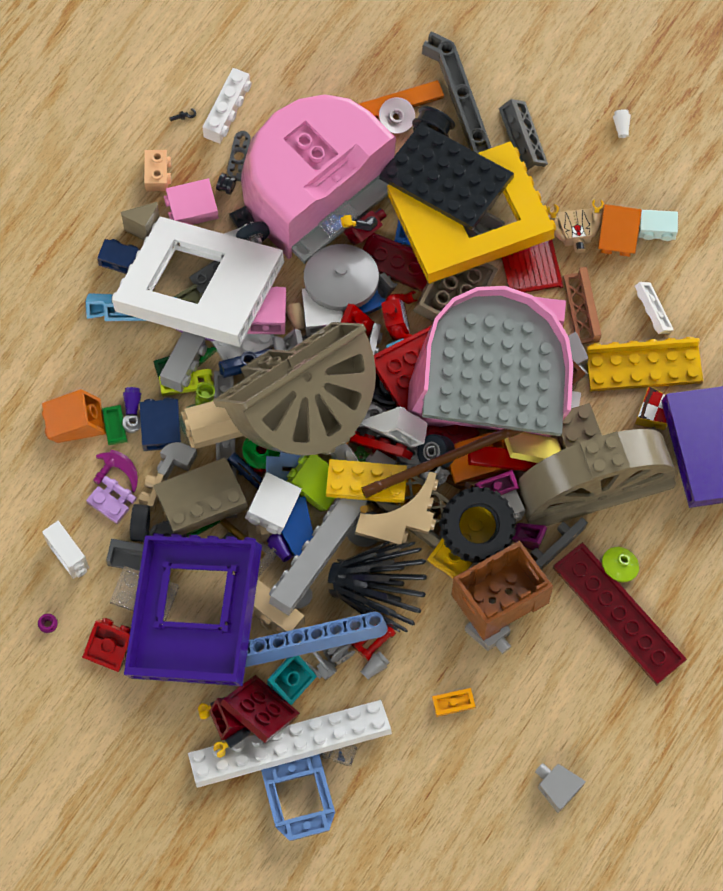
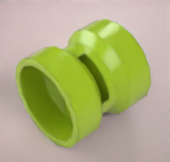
M209 383L199 384L196 388V406L212 402L215 396V388Z

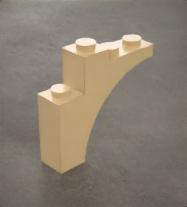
M429 472L421 490L404 506L383 514L371 515L360 513L355 535L384 543L390 541L389 544L399 545L402 542H406L408 531H405V528L428 534L429 530H434L436 519H433L434 513L428 512L427 509L431 510L434 498H431L432 490L436 491L439 480L435 479L437 473Z

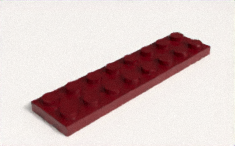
M583 542L553 565L552 568L656 686L686 662V657L620 583L612 579L605 572L602 563Z

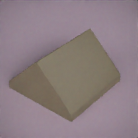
M157 202L121 212L124 230L142 240L149 236L153 224L160 217Z

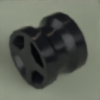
M221 173L217 181L216 190H223L226 194L231 195L237 178L227 177V174Z

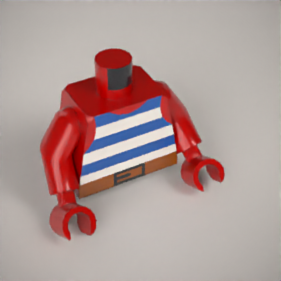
M415 291L406 294H390L385 302L381 303L385 326L393 341L412 336L405 303L411 304L418 301V299H414L412 296L416 293Z

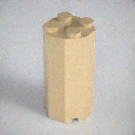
M213 401L186 408L181 412L191 448L195 447L197 449L244 436L234 425L226 409L216 407Z

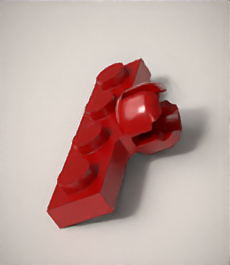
M355 431L356 434L350 437V443L370 448L373 454L376 450H379L390 458L398 456L411 460L413 455L412 452L407 450L408 446L396 443L395 446L394 442L386 437L375 440L376 437L365 434L364 437L360 436L358 431Z

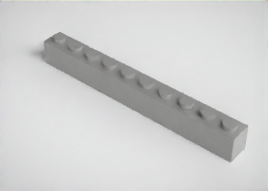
M376 450L373 455L370 454L365 462L396 465L397 461ZM337 498L333 505L335 508L332 512L328 511L323 518L324 523L321 527L319 525L316 527L311 541L307 540L301 549L303 551L301 555L294 557L290 570H285L280 577L281 582L279 585L272 587L269 592V604L290 616L359 520L360 513H362L360 511L361 506L368 505L372 501Z

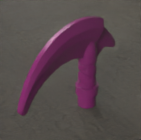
M115 450L96 455L97 459L104 460L105 465L95 475L94 483L99 485L112 467H116L128 476L132 492L136 491L138 483L137 470L133 462L126 455Z

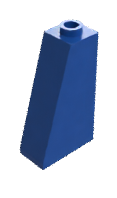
M305 497L297 499L281 532L293 558L296 555L300 556L307 540L311 541L314 537L312 536L313 529Z

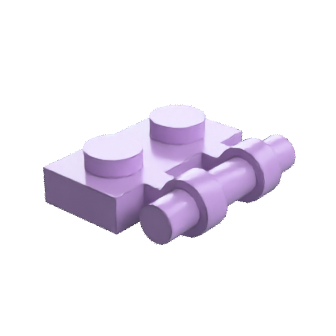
M105 476L102 480L107 485L105 490L97 486L86 502L118 524L129 511V507L124 505L128 500L133 504L137 497L129 489L121 487L115 479ZM113 491L121 495L118 500L110 495Z

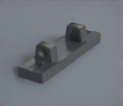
M583 517L571 528L565 522H562L557 529L562 534V537L544 554L537 547L531 551V557L541 570L586 529L588 522Z

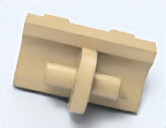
M158 473L157 477L147 475L144 486L153 490L151 494L141 492L139 497V503L149 505L151 512L155 511L158 502V496L153 485L165 481L163 474Z

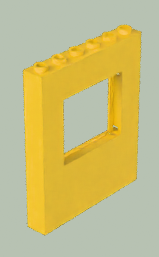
M511 141L478 154L514 173V178L504 189L503 194L516 222L472 238L468 237L463 225L395 187L387 185L388 197L428 284L554 239L555 222L549 219L548 209L546 205H542L541 195L538 190L535 191L534 181L531 176L527 175V167L524 161H520L519 151L517 147H513Z

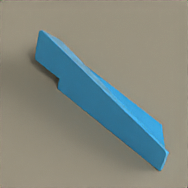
M89 293L85 301L87 319L104 316L105 321H147L116 312L112 303L113 294Z

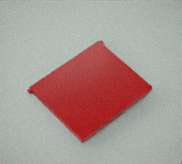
M552 239L502 257L509 288L524 293L556 287L563 288Z

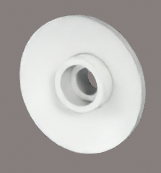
M394 97L382 104L379 110V120L391 133H404L412 127L415 111L407 100ZM394 114H397L399 116L398 120H395L393 118Z

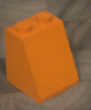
M604 204L601 213L597 249H601V253L612 254V251L620 252L619 256L626 257L635 254L642 209Z
M82 389L42 403V416L46 426L45 434L47 439L61 443L106 434L101 399Z

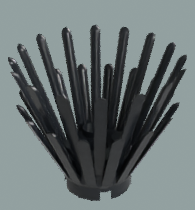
M388 541L345 560L337 559L339 563L333 562L328 576V583H332L334 590L329 589L332 597L341 599L361 615L379 611L410 625H415L413 620L397 614L395 610L368 598L415 613H421L420 608L402 603L401 597L381 591L425 597V592L393 586H404V581L402 580H426V575L377 573L404 570V566L425 564V559L400 562L389 560L420 552L422 548L400 552L401 549L413 546L416 542L386 546L390 543ZM382 615L389 627L399 633L400 630L408 632L405 627Z

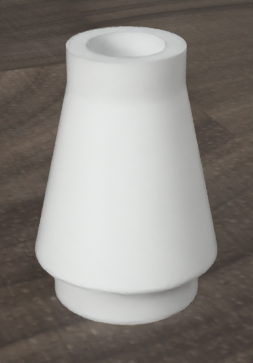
M617 110L614 112L613 120L619 138L629 136L631 115L628 110Z

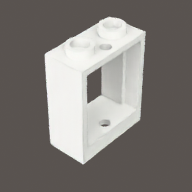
M57 521L42 531L46 543L71 577L74 579L75 577L83 576L89 568L86 557L61 523Z

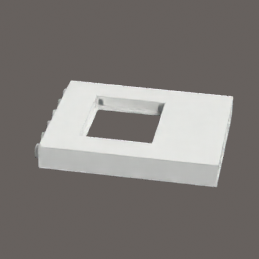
M159 217L157 222L153 224L151 233L145 238L143 247L137 252L133 264H130L125 278H122L119 289L113 294L112 303L116 312L240 347L284 264L283 250ZM175 250L220 262L198 304L153 292Z

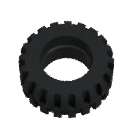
M472 487L456 494L443 509L439 526H441L440 535L444 539L446 548L448 547L454 556L460 557L461 560L478 563L509 547L516 532V518L513 516V508H510L508 505L509 501L506 498H502L497 491H491L490 488ZM483 507L494 516L496 529L488 541L472 543L462 535L459 526L460 518L469 508Z

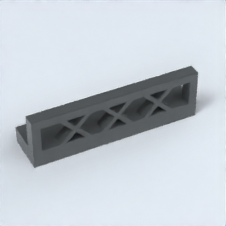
M510 99L499 108L509 139L513 147H517L519 151L520 161H524L527 171L535 165L545 167L548 165L526 102Z

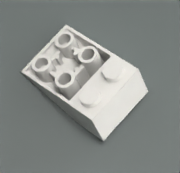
M396 407L387 412L369 417L361 423L379 435L393 442L406 445L409 448L425 443L428 423L420 419L419 416L408 412L403 407Z

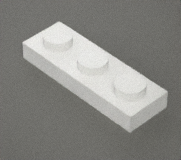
M639 282L636 284L637 295L642 300L645 311L653 322L655 331L658 334H670L674 329L651 283Z

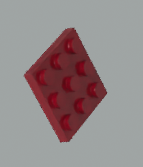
M254 675L243 686L238 687L223 698L220 703L221 706L264 743L268 742L293 722L300 714L257 675Z

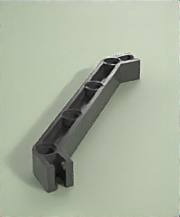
M431 31L428 41L425 40L422 46V54L439 62L469 149L476 153L488 150L492 147L457 48L451 40ZM479 138L481 141H475L474 139Z

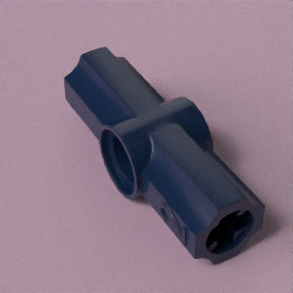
M272 348L258 352L246 351L242 356L219 361V372L223 378L243 374L240 368L246 365L245 362L253 361Z

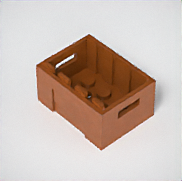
M518 541L453 577L451 596L484 641L500 632L501 628L549 604L553 585L523 544ZM510 589L512 594H506L505 590ZM489 599H495L496 603H489Z

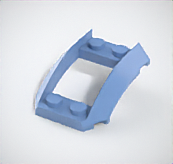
M320 754L261 770L275 827L289 841L330 830L335 809ZM314 774L323 811L284 821L275 784Z

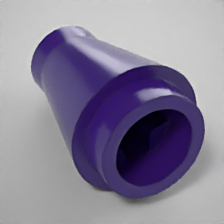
M125 388L123 397L126 415L133 414L137 416L142 395L140 388Z
M276 533L267 539L268 547L283 562L292 558L293 555L283 535Z

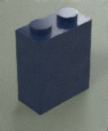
M167 397L163 400L146 399L144 402H139L143 451L162 450L168 444L181 443L178 399Z

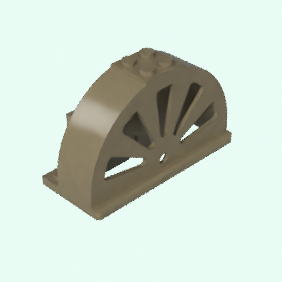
M331 322L288 351L270 349L240 368L245 379L215 398L213 402L216 407L225 408L237 429L246 438L262 448L294 455L331 454L336 450L337 446L349 442L350 437L356 434L355 431L362 423L371 405L375 389L376 369L372 347L365 333L367 330L364 324Z
M590 403L571 408V411L563 420L562 434L557 436L562 451L542 460L528 471L513 470L519 487L516 491L524 506V514L528 524L544 526L671 490L676 485L674 479L676 469L663 435L656 431L655 427L616 431L602 436ZM644 470V471H642V472L636 474L635 476L629 478L630 476H632V475H633L634 473H636L637 471ZM614 476L607 487L601 488L602 479ZM579 488H583V489H585V490H587V491H589V492H591V493H588V494H587V493H571V492H573V491H575V490H577V489H579ZM564 503V504H560V505H555V506L548 507V506L553 505V504Z

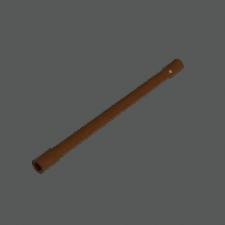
M499 430L390 477L361 487L362 493L365 498L382 492L386 488L525 431Z

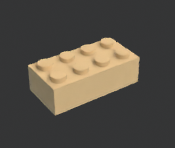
M257 580L252 618H258L264 628L267 630L271 628L276 634L304 628L305 616L297 609H294L290 616L269 604V592L271 589Z

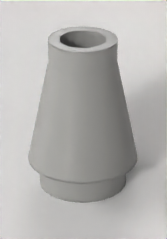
M378 651L372 655L360 672L369 680L386 669L390 662Z

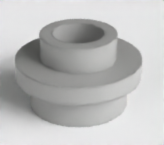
M133 414L127 415L122 422L123 428L129 433H135L141 428V419Z

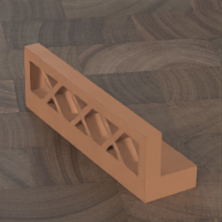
M587 266L580 267L578 273L563 275L574 331L578 334L581 343L600 342L602 334ZM579 279L580 285L575 289L569 285V280ZM576 294L583 298L580 306L573 302V297ZM579 311L587 317L584 323L576 318ZM584 328L589 331L591 338L581 339V330Z

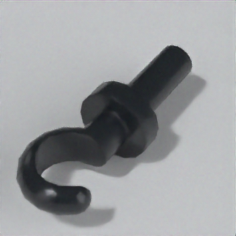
M191 108L194 115L180 111L178 115L169 117V120H185V117L194 118L196 111Z

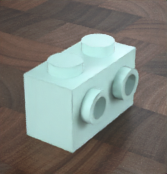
M642 210L638 238L645 240L662 239L663 241L676 239L678 233V212Z

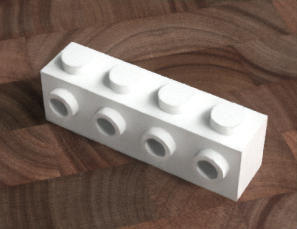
M232 68L203 125L204 138L220 144L223 137H226L231 122L235 120L238 108L243 104L246 92L250 90L252 82H250V75L248 73Z

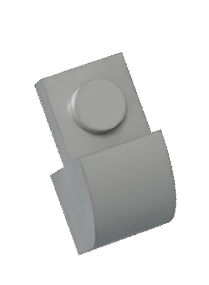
M180 442L166 445L160 451L161 459L163 460L160 461L157 467L158 473L163 474V479L166 481L175 465L189 472L197 457V450Z

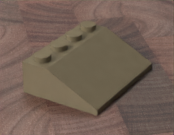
M485 263L430 284L427 281L413 311L434 321L436 316L452 298L476 287H490L498 268Z
M226 457L153 485L173 534L184 535L247 510L246 499Z

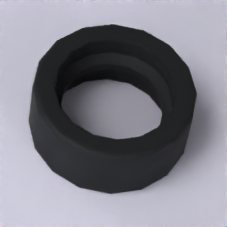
M134 504L130 520L131 541L144 542L145 536L149 534L150 506Z

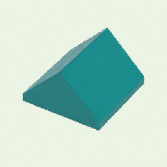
M298 655L286 658L267 679V684L292 705L317 676Z

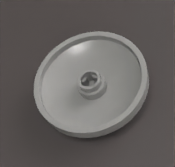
M335 244L324 247L310 257L304 269V286L308 295L314 302L330 310L345 311L348 303L361 307L374 296L378 288L379 271L374 259L367 252L356 246Z

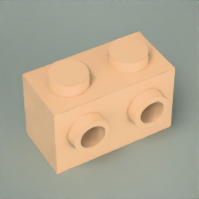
M145 150L144 184L146 191H166L168 184H171V173H168V168H171V157H168L167 150Z

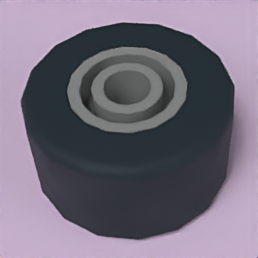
M430 434L425 437V443L418 446L417 456L420 463L452 451L455 447L448 437ZM453 461L448 462L439 467L447 468L452 464Z

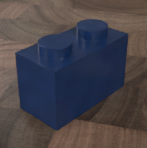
M105 239L97 257L99 266L127 274L130 264H133L136 254L140 249L134 245L127 246L121 244L115 239Z

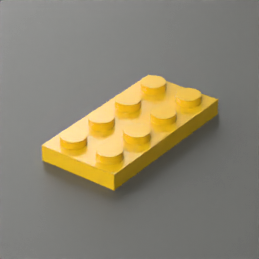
M329 459L326 497L404 504L406 480L368 498L364 497L361 487L407 469V466Z
M472 507L462 514L459 526L462 535L468 541L484 543L493 536L496 522L492 513L487 509ZM443 538L427 559L429 563L452 578L468 570L473 564L470 561H464L460 557L454 556L448 547L446 548Z

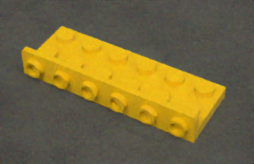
M685 337L679 340L668 338L664 341L650 339L646 342L629 341L623 344L612 342L608 345L591 344L586 349L590 392L647 388L649 386L702 384L704 380L699 352L700 338Z

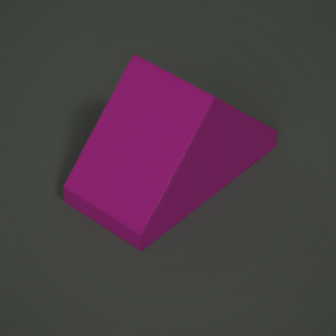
M517 523L515 536H513L512 541L515 543L520 541L524 547L530 550H534L536 547L539 549L545 537L547 527L544 525Z

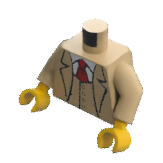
M595 199L592 200L594 211H592V208L558 212L559 207L554 204L555 209L553 212H550V207L547 206L551 216L549 219L553 220L556 225L554 235L560 241H563L565 246L574 245L575 253L585 252V244L590 243L591 238L596 236L601 225L600 209L604 205L602 200L598 207L594 205Z

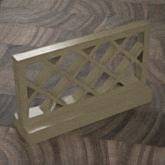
M417 476L412 478L416 482H411V479H408L406 486L409 485L410 496L405 497V500H412L416 496H413L412 485L420 484L423 486L425 482ZM432 490L431 496L435 495L439 498L440 506L431 507V510L440 508L442 513L443 508L446 506L442 505V501L447 504L449 500L439 492ZM372 501L373 504L385 513L401 507L400 503L397 505L391 502ZM408 529L434 549L443 538L432 530H429L428 534Z

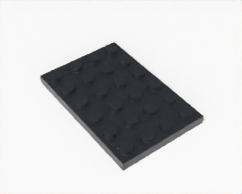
M423 123L419 124L379 175L380 180L472 231L514 178L513 172Z

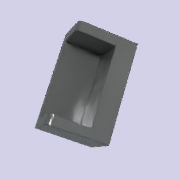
M111 539L106 559L107 565L140 572L144 544Z

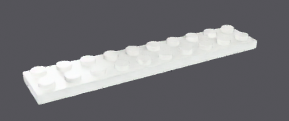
M378 700L288 725L266 743L256 735L248 736L232 748H226V754L221 758L217 757V752L222 749L214 751V746L190 752L188 756L196 787L199 788L392 734L382 701Z

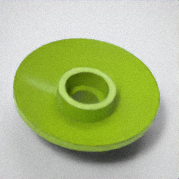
M612 547L602 557L603 568L612 579L619 582H629L638 575L639 563L631 551L623 547Z

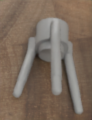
M326 649L323 652L327 660H323L317 651L312 652L320 662L317 665L319 670L306 661L304 662L319 679L323 677L327 680L337 672L335 668L337 665L331 661V657L327 655Z

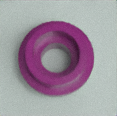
M49 613L42 615L38 620V627L44 633H52L58 626L56 617ZM51 621L52 623L49 627H46L44 625L45 622Z

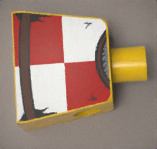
M651 386L648 387L635 421L636 425L650 428L655 427V429L660 430L666 429L667 422L661 403L665 394Z

